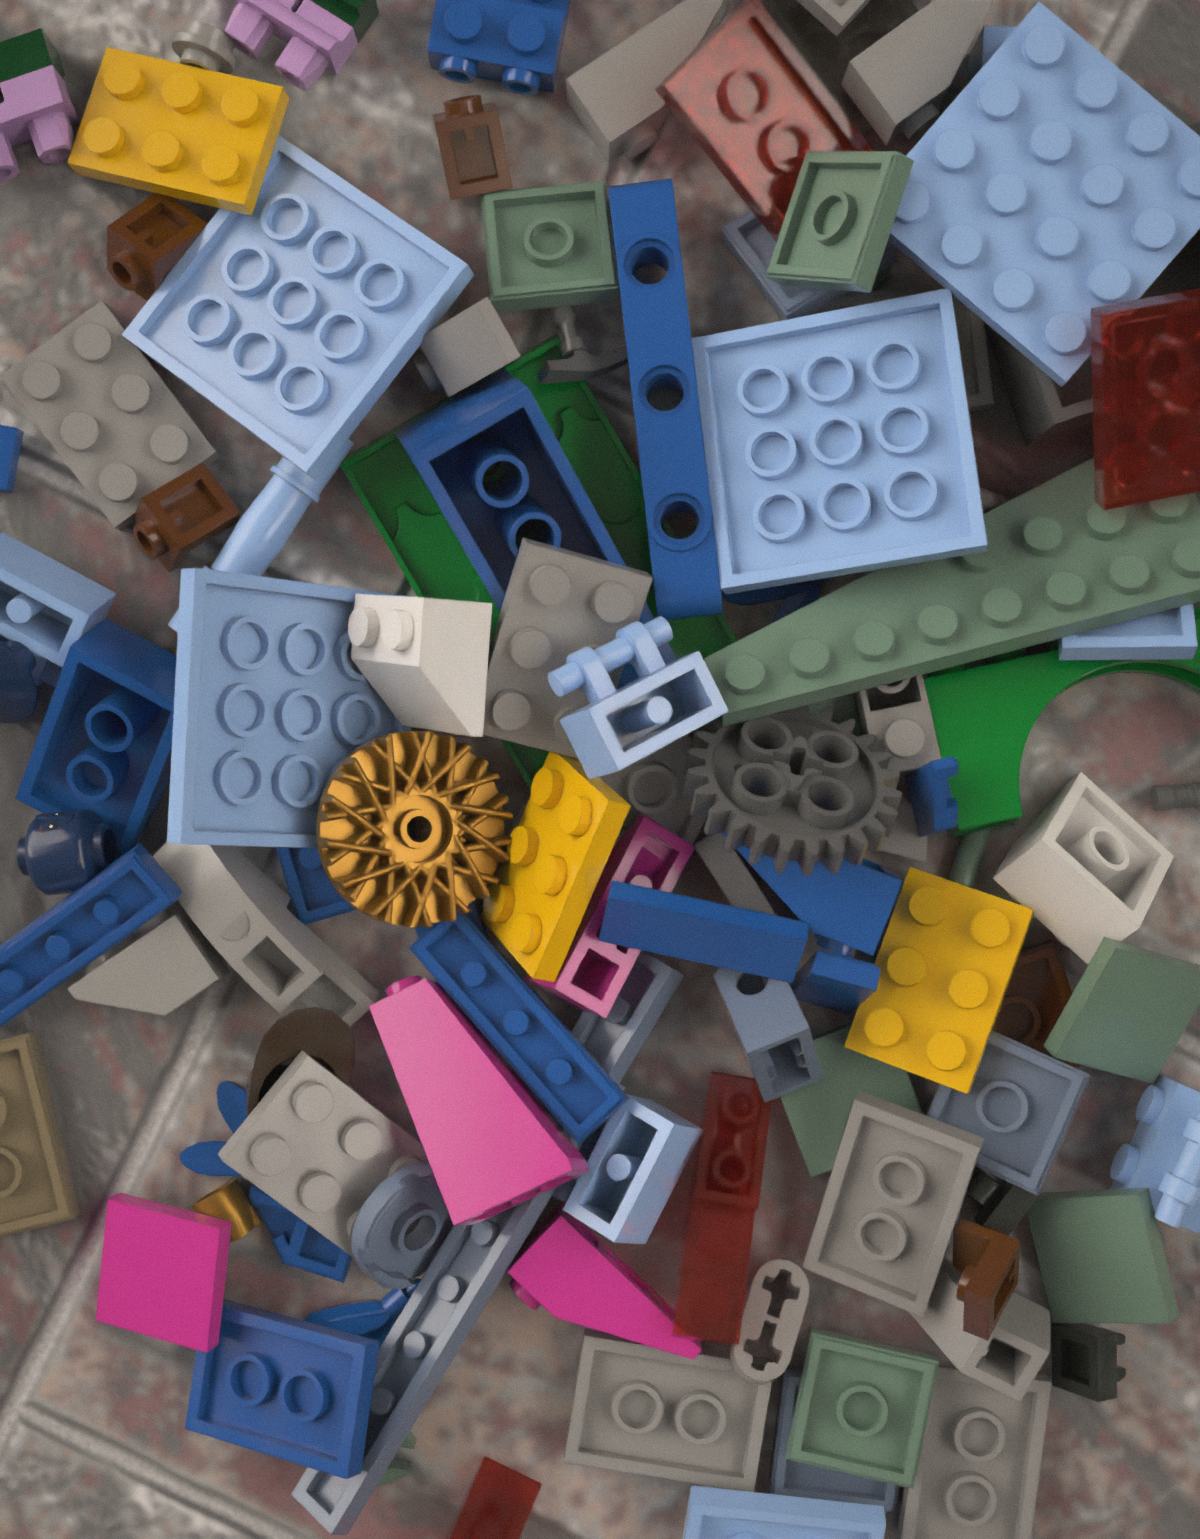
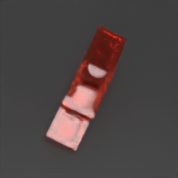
M714 1071L710 1073L700 1126L703 1131L697 1143L678 1267V1274L680 1275L672 1337L732 1347L739 1345L755 1212L759 1209L772 1100L764 1103L754 1078Z

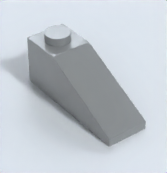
M684 0L566 78L567 102L608 163L622 154H625L628 159L633 158L645 151L658 138L656 132L663 126L684 89L687 79L692 75L728 12L731 0Z
M933 0L849 62L841 85L886 146L903 134L909 140L918 137L941 116L937 109L994 0Z

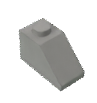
M486 297L426 333L422 344L419 346L421 353L411 359L430 392L441 387L446 397H450L516 360L521 355L491 301Z

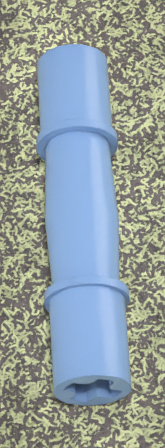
M347 439L316 481L282 457L277 466L273 465L270 471L274 473V476L240 518L212 566L204 565L202 569L262 576L283 549L311 501L313 500L316 503L320 501V493L354 443ZM179 608L168 623V626L177 633Z

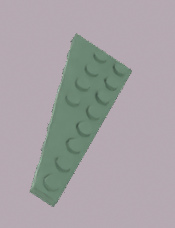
M1160 425L1150 428L985 513L984 521L989 551L874 570L704 658L729 710L727 713L719 716L722 727L1200 602V504L1164 426Z

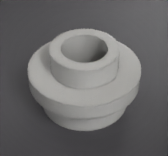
M189 21L184 32H179L175 35L172 49L181 58V64L225 74H231L234 70L236 59L232 53L235 48V42L217 27L200 21Z

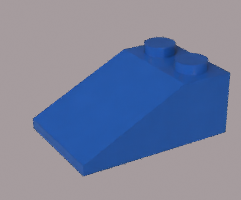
M107 618L75 641L68 651L16 799L42 813L81 809L94 810L103 818L105 823H111L114 826L119 839L120 855L123 856L134 848L170 782L177 656Z
M722 832V834L727 838L728 834L726 832ZM744 845L737 848L740 854L749 862L751 849ZM766 855L755 865L750 864L801 921L809 923V930L814 932L813 936L818 939L816 943L818 946L832 953L854 958L856 950L870 955L874 954L903 882L891 868L863 858L862 863L858 866L843 858L839 871L835 874H832L821 861H817L811 876H805L798 862L788 861L783 873H777L773 857Z

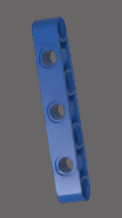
M672 178L608 186L657 616H662L668 621L723 614ZM647 264H656L663 267L667 272L665 278L655 284H643L634 275L639 268ZM662 387L672 388L683 397L681 403L669 411H659L653 408L647 400L650 394ZM675 512H686L695 518L698 527L690 537L673 539L662 530L665 518Z

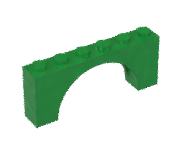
M1200 607L1194 608L1198 647L1193 659L1059 660L1058 640L1050 643L1051 651L1028 656L1026 648H1021L988 657L990 665L966 670L965 665L961 664L927 673L928 678L923 680L941 759L954 756L959 764L956 776L948 778L952 798L955 797L958 803V823L955 828L947 830L949 838L1010 825L1023 816L1019 795V773L1027 738L1037 718L1047 704L1067 689L1086 680L1104 675L1142 673L1169 678L1200 692Z

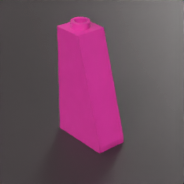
M419 975L407 977L393 983L385 990L388 997L369 1005L454 1226L476 1225L590 1172L585 1158L515 1070L438 982L429 979L422 980V977Z

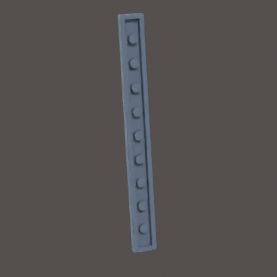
M641 950L607 1017L603 1018L583 1011L571 1031L617 1085L623 1079L684 977L677 970ZM534 1093V1096L579 1151L585 1140L578 1144ZM557 1187L476 1225L453 1226L378 1350L361 1473L349 1479H344L307 1467L291 1494L331 1535L347 1536Z

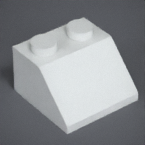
M355 594L354 610L348 622V635L352 643L351 659L403 726L471 737H483L492 603Z
M1079 772L1013 843L993 879L1006 890L1014 901L1022 906L1033 909V916L1045 925L1059 942L1069 947L1086 964H1089L1104 937L1121 942L1140 928L1174 855L1088 777Z

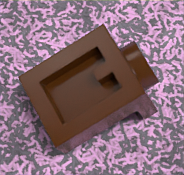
M479 94L444 101L445 112L434 114L433 120L450 200L513 188L498 109L495 103L482 104L481 95Z
M154 193L107 226V269L121 287L129 291L133 290L144 300L148 301L164 281V274L175 267L208 223L173 197Z
M201 463L140 499L133 519V533L142 551L153 560L158 558L166 570L171 572L181 566L187 552L236 524L241 511L207 466Z
M959 1219L953 1230L952 1265L956 1270L963 1272L956 1295L957 1300L964 1302L963 1331L988 1341L1018 1284L1021 1241L1007 1236L995 1228Z

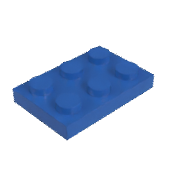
M223 1299L219 1345L208 1353L196 1350L185 1429L344 1479L356 1476L362 1470L380 1341Z

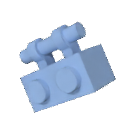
M2 532L0 533V640L3 643L7 640H14L25 645L36 658V667L31 672L35 684L40 686L45 682L55 688L70 646L107 617L117 593Z
M662 616L645 624L634 621L616 632V639L594 650L590 647L579 649L567 656L565 665L548 674L549 684L557 696L563 697L579 688L584 691L590 703L559 720L588 779L620 771L729 711L700 651L665 664L657 647L672 640L673 632L668 621ZM626 663L634 666L639 678L616 690L608 673Z
M1160 1074L1155 1086H1148L1138 1102L1136 1120L1139 1123L1130 1144H1123L1113 1159L1110 1169V1177L1113 1179V1183L1110 1189L1149 1188L1155 1212L1154 1217L1175 1228L1182 1226L1195 1233H1199L1200 1091Z
M619 1083L618 1086L625 1091L626 1087ZM626 1094L630 1099L586 1138L579 1150L585 1158L590 1172L557 1186L552 1196L566 1202L563 1208L565 1212L612 1242L646 1244L703 1129L654 1100Z

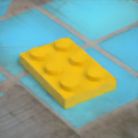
M106 47L67 163L77 175L252 216L290 98L283 86Z
M550 751L543 767L536 773L532 781L531 796L519 825L510 834L512 843L507 845V854L510 856L509 860L502 863L497 875L499 878L497 884L491 885L488 888L490 894L484 899L480 918L532 979L555 983L631 805L600 777L588 779L578 758Z
M909 867L874 963L878 965V968H881L877 989L859 1005L844 1047L969 1095L1030 926L1034 910Z

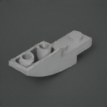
M166 841L152 856L182 890L178 901L204 936L231 967L279 1013L289 1005L295 1010L318 1007L333 1011L350 1028L370 1010L369 1005L376 1003L380 992L286 909L291 897L235 846L172 844Z

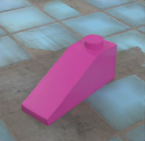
M639 815L612 849L555 983L532 979L528 973L524 979L575 1009L606 1018L641 952L639 949L599 941L612 880L671 893L695 846L646 815Z
M563 1202L524 1241L508 1267L507 1272L513 1277L509 1281L510 1287L525 1304L534 1310L542 1305L556 1318L692 1360L702 1351L699 1333L586 1224L563 1210L565 1206Z

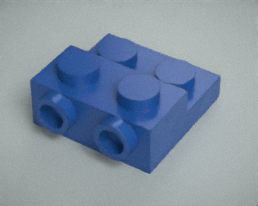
M436 0L427 47L430 67L433 70H438L439 74L445 79L457 83L470 84L474 83L476 78L501 82V86L504 89L520 95H536L539 90L554 93L571 0Z

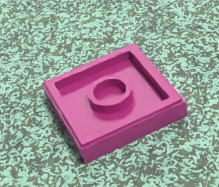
M121 1192L108 1198L96 1321L205 1353L218 1346L232 1222Z

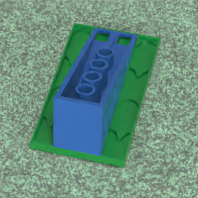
M556 334L520 354L521 357L456 394L446 397L422 411V413L415 415L372 440L367 445L348 454L340 463L417 597L492 603L489 646L523 538L647 572L653 578L642 478L585 380L549 384L539 383L537 374L547 360H563L560 350L562 340ZM665 518L662 530L667 536L678 539ZM653 579L639 622L642 624L658 617ZM718 614L668 620L673 632V638L657 648L666 664L696 651H700L704 659L738 640L724 616ZM626 663L624 665L617 689L639 678L634 666ZM705 725L695 729L694 731H692V733H695L696 730L702 729L703 727H705ZM501 739L531 791L532 781L536 773L543 767L549 751Z

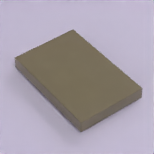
M35 1030L0 1039V1237L75 1219L80 1215Z

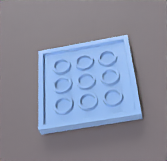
M1038 2L907 154V157L912 159L914 163L888 240L940 285L950 289L953 296L1062 387L1200 229V136L1041 2Z
M278 135L252 216L220 208L122 333V336L316 481L422 344L424 335L436 326L473 278L474 273L467 263Z
M945 288L691 338L720 584L725 594L989 551L954 301L950 289Z
M202 568L181 569L167 843L318 848L316 821L319 803L323 791L336 768L349 754L364 743L389 733L411 731L412 727L403 726L352 661V643L348 635V622L354 610L355 594L404 595Z

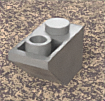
M923 675L854 692L862 735L874 734L876 736L872 752L890 753L891 759L887 767L888 770L904 772L917 769L932 760L941 759Z
M163 910L133 932L137 939L136 942L118 954L113 948L107 950L82 968L80 971L84 977L67 989L75 1000L166 1016L230 974V971L186 911L169 918L165 910Z
M944 1258L924 1317L909 1313L961 1373L1021 1402L1050 1354V1310L1013 1292L988 1341L963 1331L964 1302L957 1300L956 1297L958 1284L963 1272L956 1270L952 1265V1261Z

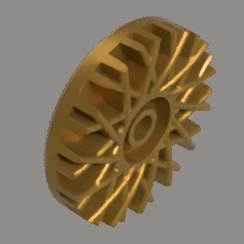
M433 731L389 733L372 739L355 749L340 763L331 775L323 791L317 812L316 840L319 856L326 875L338 893L351 906L370 918L410 928H416V926L433 927L432 923L439 921H455L457 913H469L471 909L468 905L476 898L485 899L489 896L487 884L495 885L499 881L498 877L493 876L498 863L508 862L510 856L502 848L512 843V837L504 835V820H512L513 814L509 811H503L502 807L509 801V798L506 794L498 793L493 782L500 779L499 774L486 770L489 762L484 758H476L470 753L471 745L456 743L455 737L433 734ZM414 818L416 831L414 837L410 839L407 833V825Z

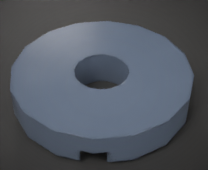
M418 1163L399 1169L381 1182L362 1205L353 1226L351 1250L357 1266L383 1288L404 1289L415 1285L416 1283L412 1279L427 1271L454 1226L430 1163ZM421 1217L417 1227L410 1234L404 1236L410 1224Z

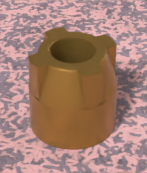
M236 1178L221 1185L191 1205L196 1213L232 1222L230 1244L239 1240L262 1223Z

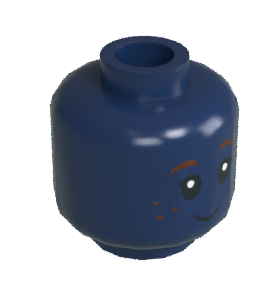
M91 809L39 814L30 823L26 837L21 838L17 844V862L20 871L25 876L29 875L35 887L45 895L72 893L120 858L119 839L114 826L111 823H105L103 818Z

